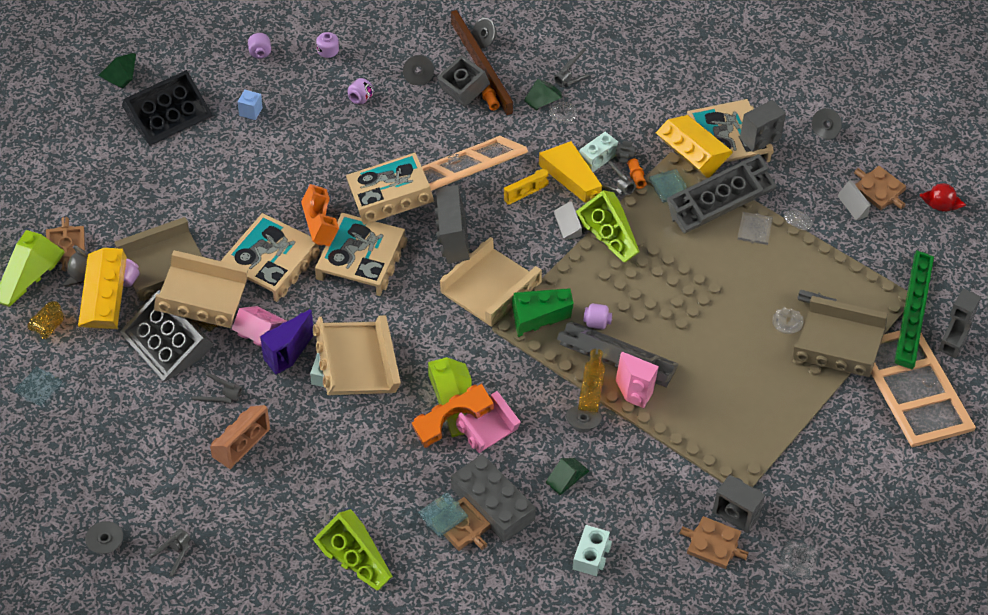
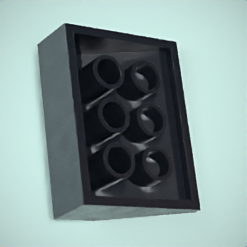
M187 70L125 98L122 103V107L130 121L150 146L213 116Z

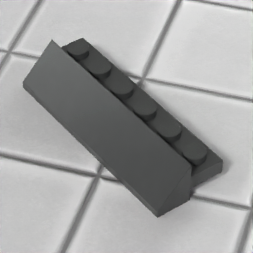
M757 154L668 197L667 202L672 221H676L685 234L775 190L777 185L767 172L769 167L760 154Z
M573 321L567 323L565 330L559 332L557 340L561 341L560 345L617 368L622 352L657 365L659 367L655 383L666 388L678 367L676 362Z

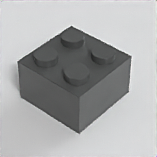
M463 55L458 57L437 77L441 89L464 107L490 85L486 72Z
M771 100L745 113L740 133L741 141L752 152L763 149L766 145L778 141L782 137L786 112Z
M729 474L716 492L712 513L748 533L761 515L765 494Z

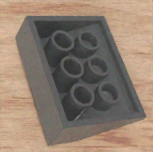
M158 290L120 333L165 382L202 359L214 346V343L191 319L155 311V296L161 292Z

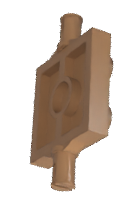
M881 166L876 167L867 174L860 168L855 170L854 174L861 178L855 184L856 187L878 209L882 210L891 204L896 205L900 210L905 207L906 203L898 197L906 190V186Z
M62 217L61 227L46 229V238L65 252L59 262H62V270L66 271L70 257L76 253L73 246L76 245L85 251L84 226H69V218L65 217L64 219Z
M443 497L436 500V504L445 510L442 509L443 512L432 519V524L458 551L473 542L481 550L487 547L488 544L480 536L491 528V524L465 497L451 504H448Z
M702 517L695 530L682 526L680 535L691 538L687 554L724 569L727 568L729 561L734 556L744 560L748 557L749 552L737 548L738 540L741 536L740 530L707 517Z

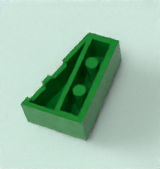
M571 289L513 293L512 311L517 336L520 337L525 332L539 330L541 326L552 325L571 318L574 305Z

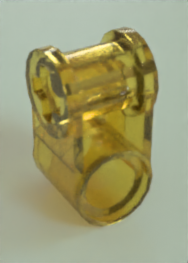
M56 301L45 304L30 319L28 329L40 334L41 338L47 339L64 321L60 304Z

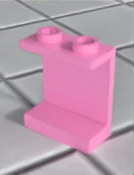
M498 391L490 396L494 403V410L478 419L470 414L464 416L461 412L456 420L458 430L467 436L470 446L479 453L516 431L521 423Z

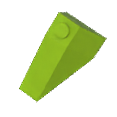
M603 190L576 211L584 227L591 231L598 240L607 245L623 262L626 263L640 252L623 207L614 192Z
M26 230L17 242L1 279L0 304L10 307L27 292V288L34 281L36 283L40 281L42 274L47 270L51 271L65 253L64 250L42 234Z
M448 357L428 362V376L439 404H446L451 397L457 394H464L472 386V379L465 363ZM460 413L454 414L446 420L452 437L464 435V433L458 430L456 420Z
M351 509L338 513L313 539L325 556L340 561L343 568L346 570L350 568L356 572L359 579L377 591L393 577L365 526Z

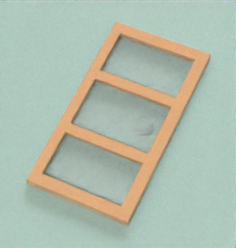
M498 136L424 165L422 169L432 191L525 154L528 150L526 146Z
M900 331L884 334L871 375L910 446L916 447L974 431L976 428L922 333L913 370L894 363Z

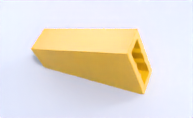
M572 141L539 153V166L542 169L548 170L552 177L584 203L602 192L601 183Z

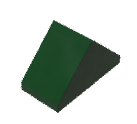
M561 458L546 480V484L561 495L587 474L589 470L575 458Z

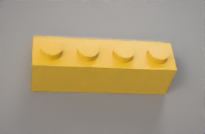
M689 115L668 119L656 132L670 148L706 178L711 177L733 153L732 150Z
M102 248L88 254L78 327L118 328L127 260L123 249Z

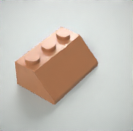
M265 405L250 406L246 411L242 412L238 419L232 425H229L219 438L212 442L210 446L212 457L231 469L270 430L267 407Z

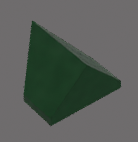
M130 53L116 57L98 76L120 88H124L133 79L136 54Z
M537 79L525 97L524 102L537 111L540 107L561 99L562 92L550 82Z

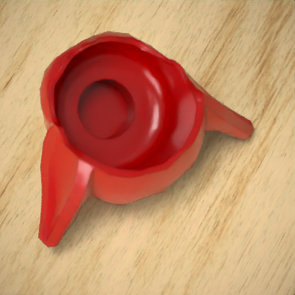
M947 183L936 184L931 191L920 194V197L927 205L938 211L947 212L966 206L957 197L954 187Z

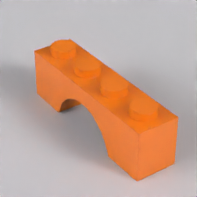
M310 184L301 203L311 238L317 245L330 247L339 230L336 218L326 216L330 199L327 189Z
M482 383L478 386L473 385L469 387L464 394L454 395L446 404H439L433 407L428 414H421L412 422L413 429L424 448L442 439L443 424L450 416L462 412L478 419L494 410V403Z

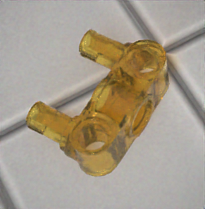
M592 349L590 351V361L585 364L578 410L598 413L606 366L602 363L603 352L598 349V354H596V349Z

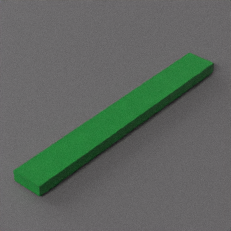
M916 251L914 254L894 361L895 364L912 370L916 364L934 256L920 251Z

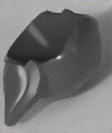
M76 245L73 246L76 253L70 257L67 263V272L70 277L63 284L64 287L84 282L89 253Z

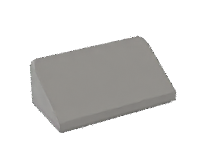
M849 180L839 192V199L855 220L868 217L871 204L853 181Z
M568 202L554 210L563 240L581 237L582 227L573 202Z

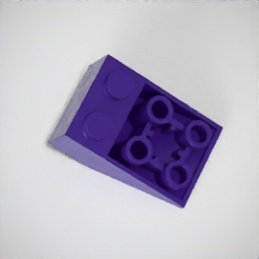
M311 309L300 313L295 318L283 322L280 326L260 336L263 359L275 375L293 366L314 336Z

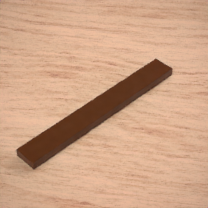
M457 10L451 11V24L475 64L486 72L490 86L495 90L496 98L506 115L513 114V101L459 12Z

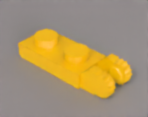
M537 170L535 174L504 187V201L507 205L548 186V170Z

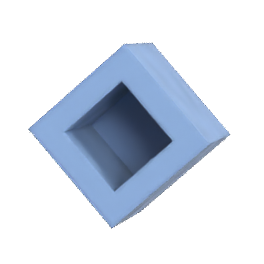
M244 90L238 100L239 116L256 120L263 108L261 94Z

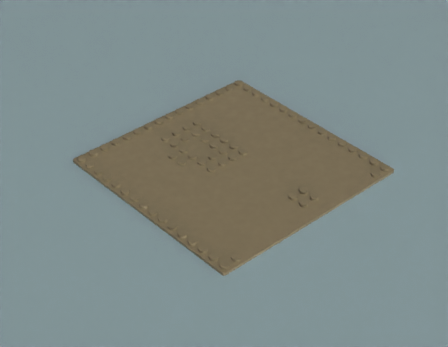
M670 152L644 177L647 183L644 188H635L632 194L626 195L620 201L640 252L625 263L589 231L542 278V282L532 290L570 288L574 302L571 318L552 325L541 326L539 330H531L518 337L511 309L492 327V331L723 483L730 474L753 488L851 374L850 372L793 359L794 345L798 344L810 303L798 300L799 291L805 290L816 294L820 293V295L837 299V302L888 313L884 334H886L904 313L907 290L755 200L684 234L677 222L672 221L667 198L707 178L684 158ZM590 304L606 305L609 308V313H612L611 324H607L604 330H593L678 363V367L667 388L655 383L653 394L645 408L625 400L616 383L617 367L560 345L561 341L557 340L559 332L564 331L567 323L571 321L587 327L583 319L585 308L589 307Z

